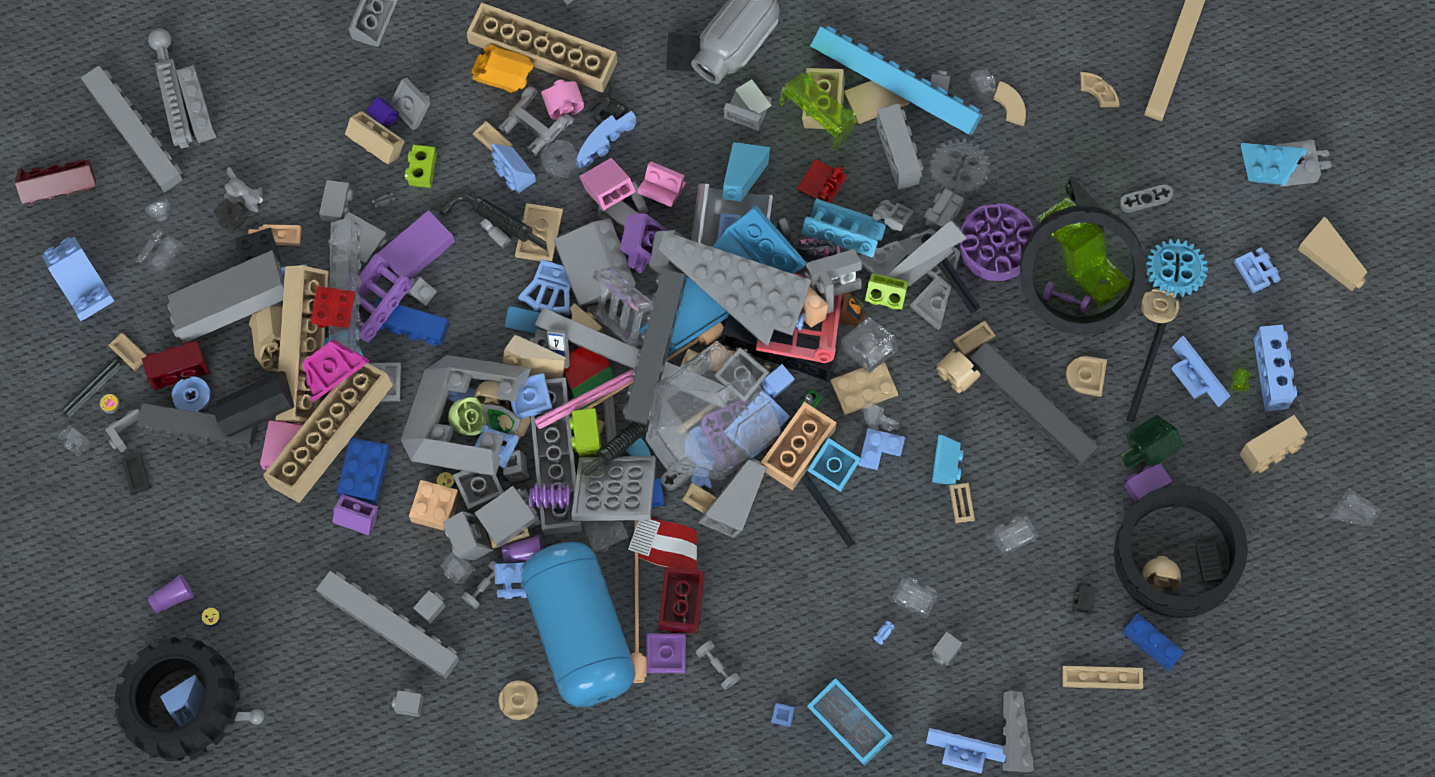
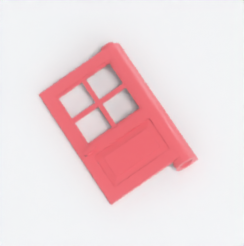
M794 273L795 275L803 277L802 274ZM842 294L834 296V312L826 314V319L822 322L821 332L803 328L798 330L795 327L792 345L770 341L769 346H765L758 339L756 350L822 363L832 361L836 351L835 345ZM798 333L820 336L819 348L814 350L796 346Z

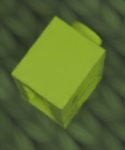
M413 145L412 151L408 153L410 165L405 170V179L408 180L409 186L431 188L437 157L435 147ZM420 156H426L424 160H418ZM417 173H423L421 177H415Z
M871 273L865 301L873 305L880 304L891 309L902 310L909 281ZM873 289H878L881 292H875ZM896 293L899 297H895L892 294Z

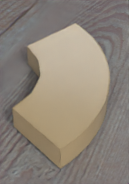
M1080 72L1081 91L1094 95L1099 101L1100 107H1119L1118 96L1111 85L1098 75Z
M1000 81L994 100L1000 102L1005 108L1007 114L1006 121L1024 126L1026 110L1021 96L1011 86Z

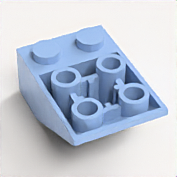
M494 143L491 145L493 151L491 155L496 166L495 170L500 177L504 176L506 178V184L511 191L515 190L519 194L536 182L535 174L513 147Z

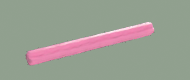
M633 369L536 418V426L541 429L572 413V411H576L634 381L632 377Z

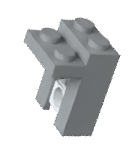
M855 249L805 264L803 277L811 280L810 287L828 304L827 313L834 312V296L861 289V279L856 278V271L862 270V261Z

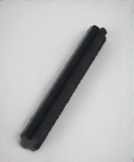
M924 235L921 239L922 243L926 242L931 235ZM945 258L937 265L970 313L978 311L979 304L948 259Z

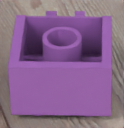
M646 213L627 215L620 247L621 251L629 255L627 265L632 269L634 268L638 273H642L645 270L646 264H650L656 231H667V228Z

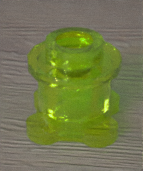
M1236 369V371L1231 373L1233 382L1229 389L1248 392V389H1250L1248 378L1251 377V374L1246 369Z

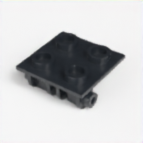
M668 33L666 70L696 72L691 62L700 51V35Z
M271 228L235 238L242 263L271 250L277 260L281 262Z

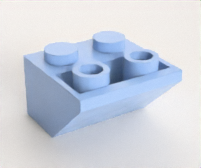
M193 675L160 697L170 715L181 727L190 722L202 708L206 689L198 678Z

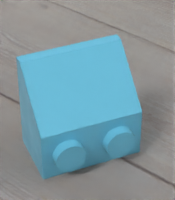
M944 435L938 436L932 482L955 485L956 480H960L961 469L958 468V461L962 462L964 451L960 450L961 443Z

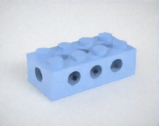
M1283 325L1259 327L1253 340L1265 411L1286 410L1297 396L1296 386L1292 384L1294 371L1289 365L1291 353L1286 347V342H1288L1287 331H1284Z

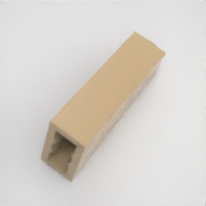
M1324 217L1304 239L1298 250L1351 291L1356 287L1360 289L1366 281L1364 277L1367 271L1328 219Z

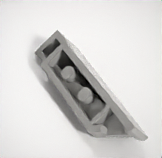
M950 220L886 276L909 281L908 286H910L953 253L952 247L966 240L967 237L957 223Z

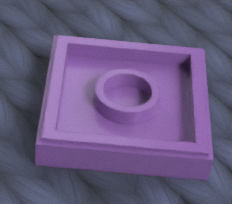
M686 633L646 634L647 673H686Z

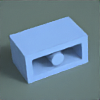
M781 365L760 384L761 390H764L774 399L790 386L794 378Z

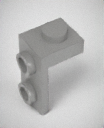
M139 409L127 412L125 417L119 421H113L105 429L110 436L108 442L113 449L118 448L120 452L127 449L118 433L138 420Z

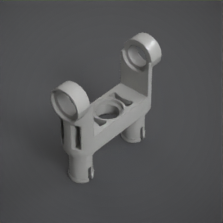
M529 86L523 92L521 100L509 111L508 118L499 125V128L507 135L517 123L522 124L527 129L530 128L537 138L527 147V150L530 154L533 152L532 155L536 156L562 130L566 131V127L573 123L574 118L567 113L563 117L560 116L548 129L525 111L538 92L533 86Z

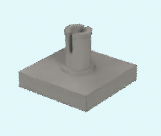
M404 78L401 80L390 105L400 113L399 116L412 130H415L419 127L430 105V100L426 93H421L408 78Z

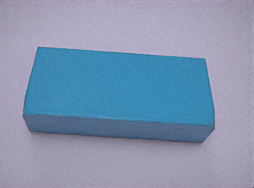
M509 306L505 328L536 334L537 329L542 330L535 326L540 313Z

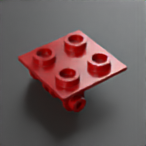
M815 159L797 190L814 199L832 203L847 175L842 173L843 169L836 166V168H832Z
M317 286L311 324H317L320 328L332 326L349 329L355 291Z

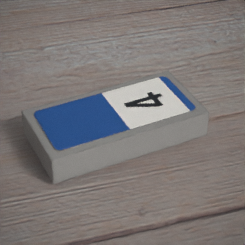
M549 329L547 331L548 350L566 357L565 368H568L570 366L567 331Z

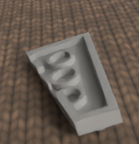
M1017 691L1004 692L1003 717L1006 719V725L1003 727V735L1006 736V745L1003 746V754L1006 755V763H1003V770L1016 772L1034 771L1023 694Z

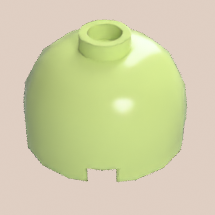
M472 397L455 401L448 413L450 426L454 428L456 433L464 436H474L481 433L482 426L487 423L482 409L484 404L480 403L477 398Z

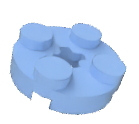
M190 377L177 382L172 390V398L177 409L201 413L210 404L211 391L204 380L198 377ZM193 392H196V397L192 400H189L187 394H192Z

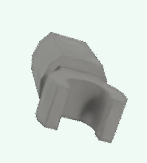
M486 218L480 223L489 233L488 235L501 248H504L511 241L497 226L494 227Z

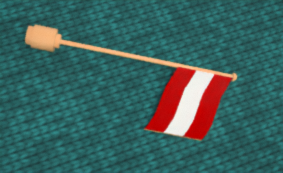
M651 518V520L659 522L660 525L649 556L635 552V653H632L631 657L635 665L636 675L633 683H643L647 677V658L642 653H639V558L658 566L697 570V531L682 524ZM635 520V529H636L638 520Z

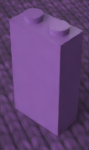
M428 210L377 254L391 263L388 269L398 278L404 275L411 279L449 248L455 240L453 235Z

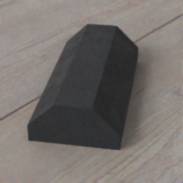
M279 371L217 400L213 410L217 424L226 436L231 437L295 406L286 373Z

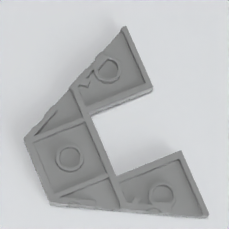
M931 228L921 234H914L907 239L897 240L886 244L884 247L876 248L873 257L864 254L858 255L862 261V267L870 274L875 273L886 276L923 244L921 239L924 235L930 234L933 236L936 231ZM953 246L954 252L946 258L956 271L960 251ZM936 265L927 272L934 280L911 303L910 307L939 331L952 285L939 266Z

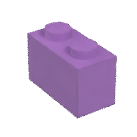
M1160 462L1155 465L1150 463L1143 468V472L1140 474L1134 473L1127 478L1125 488L1133 500L1137 502L1152 490L1164 486L1169 487L1172 480Z
M342 494L334 508L333 523L369 535L376 523L378 507Z

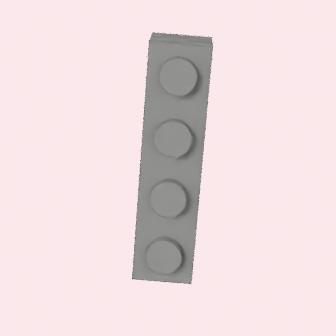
M194 65L176 70L193 131L198 142L217 138L200 79Z

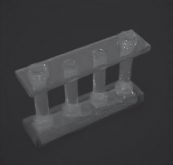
M612 269L595 270L593 278L601 284L598 305L587 307V311L625 341L627 345L631 347L642 345L644 341L639 334L642 314L652 311L655 303ZM608 290L612 293L610 309L605 307ZM619 299L624 303L621 319L616 316ZM630 308L635 311L632 328L627 324Z

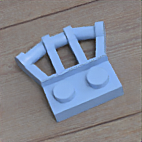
M541 259L534 280L520 294L518 300L527 303L536 312L545 308L557 314L570 316L569 294L572 287L564 266ZM540 285L541 289L535 301L529 295ZM547 288L553 289L549 304H542ZM563 292L565 306L554 307L559 293Z

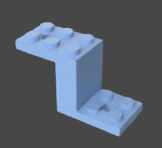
M68 237L61 241V245L58 247H51L44 252L42 257L49 271L71 303L80 321L114 302L108 289L75 237Z

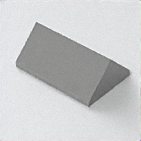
M360 0L348 28L351 38L378 47L398 0Z

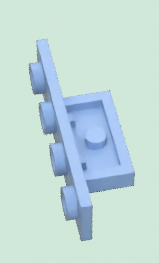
M1182 336L1172 347L1182 361L1175 364L1171 368L1194 399L1207 392L1216 405L1220 407L1230 397L1229 393L1186 338Z
M929 728L926 743L945 748L942 764L982 773L985 758L1000 762L1005 761L1006 755L1003 754V746L999 744H992Z

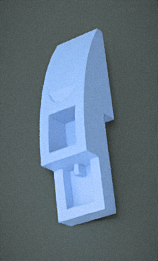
M630 111L617 121L613 116L603 121L589 135L577 156L578 167H588L598 156H605L610 149L609 141L618 139L625 130L627 132L632 130L636 124L634 113Z

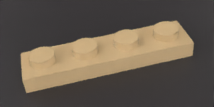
M1063 666L1062 687L1143 689V668Z

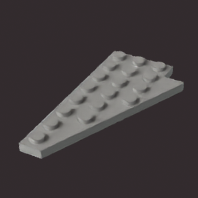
M664 232L658 251L765 346H769L774 330L793 336L811 283L810 279Z

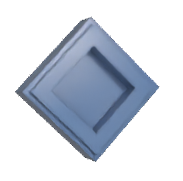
M775 703L771 723L791 727L795 707Z

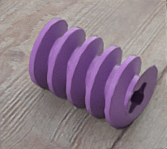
M535 483L533 488L530 487L529 506L533 507L536 502L537 508H540L542 503H544L545 508H548L551 503L552 508L556 509L559 503L561 509H564L566 504L569 509L570 487L566 485L565 490H562V486L559 484L556 490L554 485L551 484L549 489H547L546 484L543 483L540 489L538 483Z

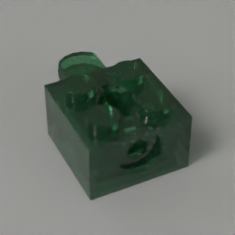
M1155 415L1125 434L1130 448L1123 451L1120 456L1124 466L1127 468H1133L1142 461L1153 467L1170 455L1177 453L1184 445L1178 429L1160 416Z

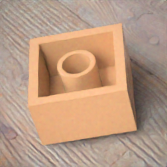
M420 480L409 514L411 522L444 531L445 526L443 522L454 516L460 498L458 490Z

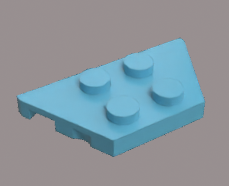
M1241 143L1248 180L1256 183L1285 185L1290 179L1291 173L1298 167L1297 162L1301 156L1307 153V149Z

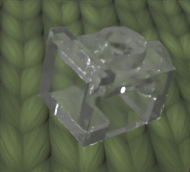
M70 425L59 434V439L64 442L62 445L70 452H73L78 458L91 444L84 435Z

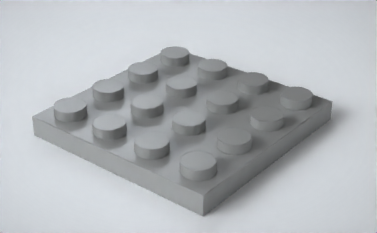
M656 456L617 457L609 465L601 464L589 476L583 475L580 472L598 457H579L572 521L651 520L657 463Z

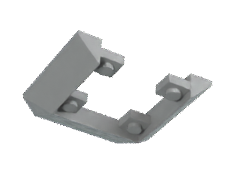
M446 355L425 369L401 437L410 460L417 463L496 476L501 457L498 454L504 439L501 434L484 432L479 447L450 443L454 428L441 425L439 421L449 391L466 393L471 378L499 382L500 385L496 396L499 399L516 401L521 386L525 387L531 369Z

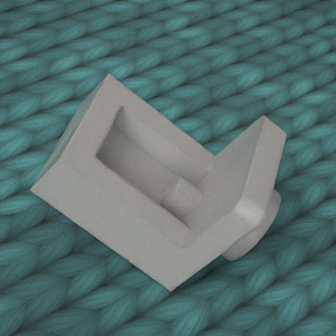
M936 70V73L932 72L931 86L935 89L941 87L948 91L951 75H947V71Z
M421 277L411 278L410 280L414 283L406 295L410 294L420 304L426 306L437 291Z

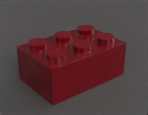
M188 341L182 346L169 347L163 352L150 353L146 357L141 358L147 380L154 390L175 385L182 379L185 380L190 377L210 374L205 353L197 341Z
M665 567L658 623L659 630L699 633L705 580L704 571Z

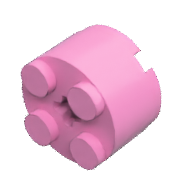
M561 79L554 82V86L541 92L551 119L557 120L560 116L569 112L574 115L584 108V102L576 81L565 82Z

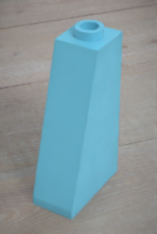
M733 142L723 185L722 199L739 202L743 200L768 165L770 147Z

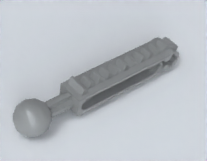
M156 28L150 32L148 43L151 48L157 51L159 59L155 66L174 146L179 145L182 149L189 147V143L193 142V137L176 73V64L173 59L169 58L170 33L162 28Z

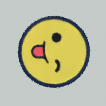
M441 472L436 477V484L454 488L456 484L453 474L450 472Z
M207 607L201 613V621L207 627H215L221 621V613L215 607Z

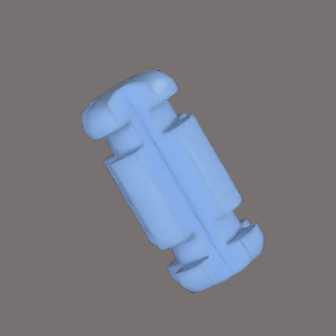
M885 621V625H882L879 629L877 636H874V640L878 644H883V640H886L890 635L894 625L889 621Z

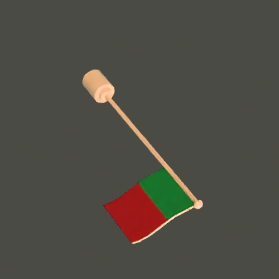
M721 322L696 337L694 341L669 355L666 361H669L698 342L701 345L704 343L707 346L722 337L724 327ZM583 347L569 354L570 366L564 369V374L574 399L613 379L612 369L606 357ZM634 381L612 391L611 393L587 404L586 406L578 410L592 409L593 407L608 399L612 395L629 386Z

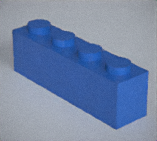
M376 298L373 307L377 308L382 300ZM398 305L379 330L385 328L390 330L392 334L401 335L402 333L408 335V338L418 341L422 339L426 340L427 344L436 346L437 344H443L449 328V322L446 318Z

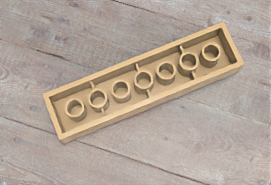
M482 2L467 31V38L470 44L481 48L493 44L498 48L525 55L530 58V62L534 63L533 67L570 81H576L578 84L602 93L618 62L617 52Z
M307 266L285 267L279 371L286 373L295 407L277 415L275 420L305 423L320 405L321 397L314 402L311 401L312 392L310 385L307 384V374L304 371L303 361L324 347L325 328H320L317 324H311V317L317 286L328 288L329 271Z
M367 363L336 385L263 474L269 486L300 503L393 386L387 373Z

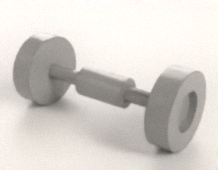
M491 561L488 565L493 572L488 578L485 577L477 586V591L472 596L467 592H464L461 596L474 609H477L480 605L475 598L480 592L483 593L491 583L490 580L495 576L494 564L497 563Z
M710 640L703 644L696 651V654L699 658L705 654L708 655L712 660L711 664L726 678L721 686L724 690H727L738 682L740 677L737 673L728 676L722 663L710 653L715 646Z

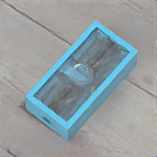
M836 678L807 706L864 766L893 739L892 735Z

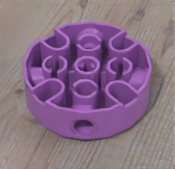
M997 203V205L978 207L967 216L961 228L967 237L966 240L959 243V251L964 265L974 275L990 281H1004L1020 274L1022 249L1033 230L1030 219L1020 209L1008 204Z

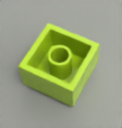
M596 409L572 411V417L569 418L572 434L575 435L571 436L574 452H578L579 457L597 456V451L602 448Z

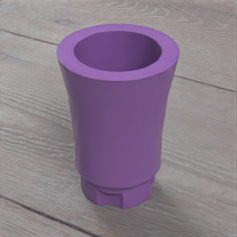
M541 535L512 542L509 545H503L504 563L526 562L533 554L544 549Z
M179 574L171 582L148 596V601L155 613H159L162 610L165 611L176 604L194 598V595L186 579Z

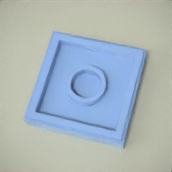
M544 373L528 377L525 387L521 386L517 400L511 401L513 413L519 419L553 410Z

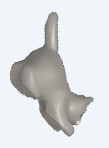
M228 167L227 174L230 180L225 184L226 193L224 198L226 202L231 206L242 202L248 210L258 212L257 204L263 201L262 187L258 189L249 188Z

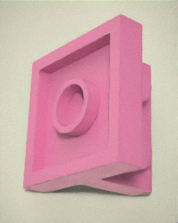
M650 162L645 179L639 186L637 193L672 207L686 187V182H684L685 175Z

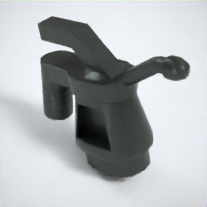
M611 81L607 97L593 100L587 108V112L591 113L597 105H600L593 114V118L599 125L605 121L601 116L603 113H606L609 117L613 116L615 120H618L626 115L628 108L623 103L611 98V90L615 85V81Z

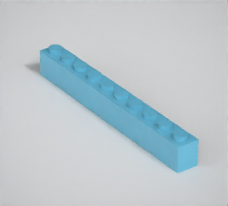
M828 25L826 28L820 26L810 45L812 48L965 133L973 134L983 116L979 113V108L971 104L969 107L964 105V100L955 95L953 98L946 95L948 91L941 87L935 89L931 86L932 83L924 78L921 80L917 79L914 72L908 69L903 71L899 69L900 65L890 60L888 63L883 60V55L875 51L873 54L867 51V46L858 43V45L852 43L853 39L843 34L841 37L836 34V29Z

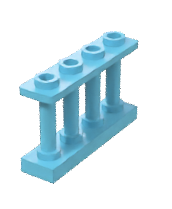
M816 199L811 217L805 218L801 233L818 240L831 239L839 247L848 250L855 249L858 253L873 257L878 240L882 241L887 224L883 220L875 221L871 216Z

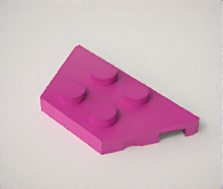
M334 339L303 361L304 371L307 374V384L310 385L312 392L311 401H316L367 364L369 360Z

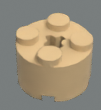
M952 349L937 364L938 375L944 381L948 379L952 384L951 387L958 394L965 392L980 377L978 370L976 372L972 370L974 365L959 351L956 353L955 349Z

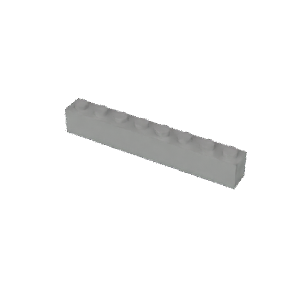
M97 66L82 76L81 79L84 85L165 193L183 181L180 176L182 171L178 165H173L170 162L172 158L166 150L164 152L161 150L162 144L157 137L153 138L150 135L152 131L146 123L144 125L141 123L142 117L137 110L133 111L130 108L132 104L126 96L124 98L121 96L122 90L117 83L113 84L110 81L113 78L107 70L103 71L100 66Z
M329 571L316 589L319 595L446 679L459 661L456 650L450 646L445 648L441 645L442 642L433 635L430 638L424 634L426 631L418 625L412 626L409 624L410 620L402 614L397 616L393 613L394 609L385 603L383 606L377 602L378 599L372 594L368 593L366 595L361 592L362 588L354 582L352 584L346 582V577L341 573L336 572L334 574Z

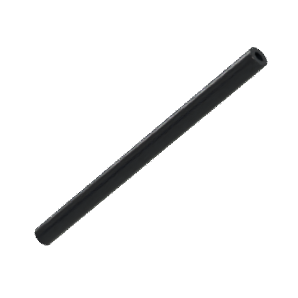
M1167 323L1158 324L1126 419L1127 421L1134 422Z
M805 473L801 478L802 482L848 547L855 544Z

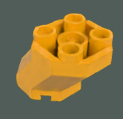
M493 44L485 46L483 50L486 52L484 55H478L472 68V74H474L472 79L504 89L510 93L517 91L519 88L523 89L527 83L526 77L534 66V63L530 62V58L498 48Z

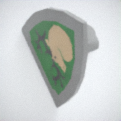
M482 405L487 425L491 426V429L509 435L517 431L521 420L512 411L499 405Z

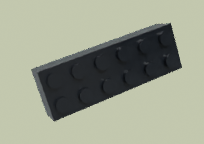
M729 314L722 331V345L733 349L740 347L748 349L747 353H751L753 356L830 382L838 362L837 349L833 360L827 363L756 350L758 339ZM774 330L770 341L792 345L793 336ZM799 334L797 335L796 346L814 350L819 348L820 343L813 338L805 339L800 337Z

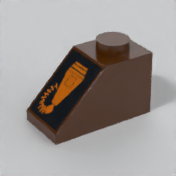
M845 293L842 297L839 323L857 327L860 322H863L865 317V311H863L864 304L849 293Z

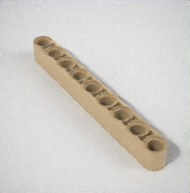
M1185 0L1144 116L1162 122L1205 0Z

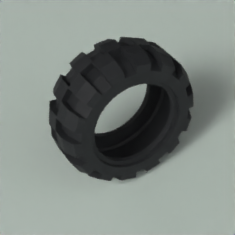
M176 637L161 639L158 641L159 646L153 648L149 644L136 653L139 658L133 665L128 662L121 673V676L125 678L123 684L116 686L114 702L119 705V708L115 710V715L119 727L125 731V737L143 752L154 758L161 757L165 761H182L186 756L194 759L207 753L206 747L211 743L217 746L227 735L223 732L227 724H234L239 710L235 707V701L240 699L239 683L234 679L235 672L229 662L213 647L207 646L201 640L185 637L182 640ZM180 669H196L201 671L206 682V696L198 714L187 724L175 729L163 730L155 728L149 716V701L156 685L165 676Z

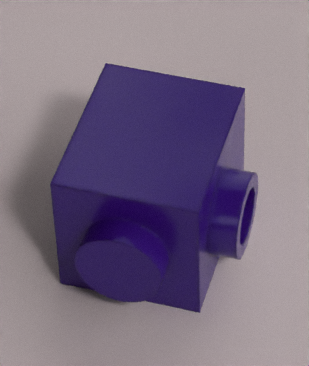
M376 97L366 110L375 121L385 127L393 125L400 114L385 99Z

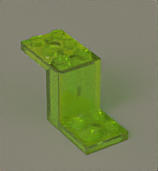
M1066 197L1037 217L1038 223L1056 211L1076 205ZM1074 223L1064 226L1051 234L1062 247L1065 271L1100 306L1129 287L1130 280L1106 258L1103 231L1096 224ZM1103 279L1109 281L1104 285L1099 284V281Z

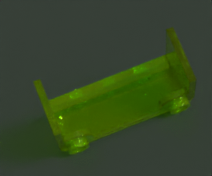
M800 73L782 87L779 104L782 106L789 98L793 100L835 137L832 145L834 151L854 131L856 125L855 113L850 109L844 108L814 82V78L809 73Z

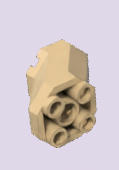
M280 303L253 313L249 322V326L252 329L254 354L265 371H279L283 309Z

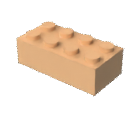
M804 402L762 460V466L766 467L765 473L793 491L826 440L830 439L835 432L837 422Z

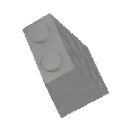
M754 459L745 462L701 516L698 523L733 538L742 532L766 467L762 466L760 461Z

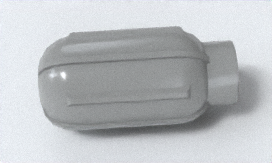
M728 0L700 35V51L691 62L695 71L707 81L719 84L726 74L734 73L741 67H744L778 25L780 7L777 0Z

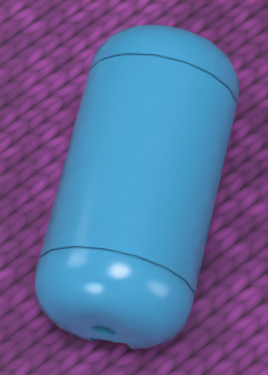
M579 542L555 544L533 554L524 564L521 574L522 584L560 696L572 706L590 707L624 694L634 682L636 675L635 665L596 554L590 547Z

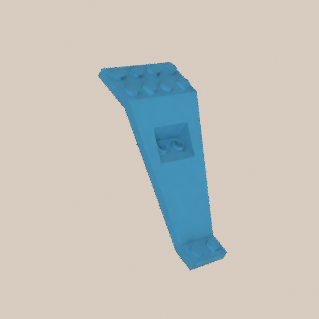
M757 205L730 224L712 246L713 248L794 274L806 264L805 260ZM687 277L668 356L729 316V313L689 277ZM649 322L640 328L639 332L642 335L644 329H647Z

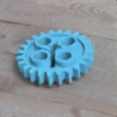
M1170 239L1168 245L1162 241L1161 247L1156 245L1155 249H1151L1150 255L1147 257V275H1150L1148 281H1155L1153 287L1159 286V292L1166 290L1167 296L1170 292H1173L1174 297H1176L1177 293L1184 297L1185 292L1191 295L1192 289L1197 292L1199 286L1202 287L1207 277V261H1203L1205 255H1198L1200 249L1193 250L1194 244L1187 246V241L1180 244L1179 239H1177L1176 243H1173ZM1176 254L1179 255L1177 282L1174 281Z

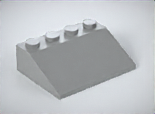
M610 218L592 222L554 239L579 307L632 293L636 283L627 265L624 252L620 250L621 245Z

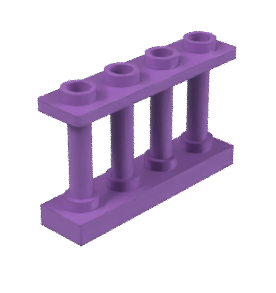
M377 253L349 288V291H355L350 322L360 330L357 336L367 343L374 338L377 331L386 322L389 315L398 306L401 299L414 283L404 275L398 278L387 268L391 263ZM382 275L394 284L388 293L376 284ZM370 290L383 299L377 308L364 299ZM359 305L371 314L365 324L353 315Z

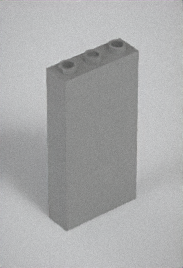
M271 250L168 295L169 303L167 306L172 314L170 319L175 326L172 327L176 338L180 337L182 342L186 343L283 301L284 277L280 263L273 251Z

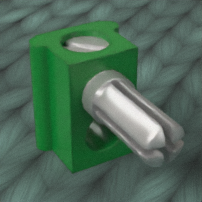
M810 389L799 406L801 407L806 402L813 408H816L822 400L821 395Z

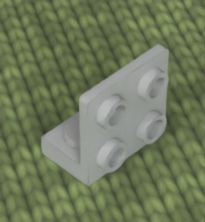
M735 91L730 104L726 103L724 107V118L758 131L768 108L759 114L756 111L750 110ZM764 95L771 104L772 98Z

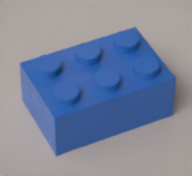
M355 438L350 439L337 488L339 498L344 494L372 505H378L391 453L387 444Z

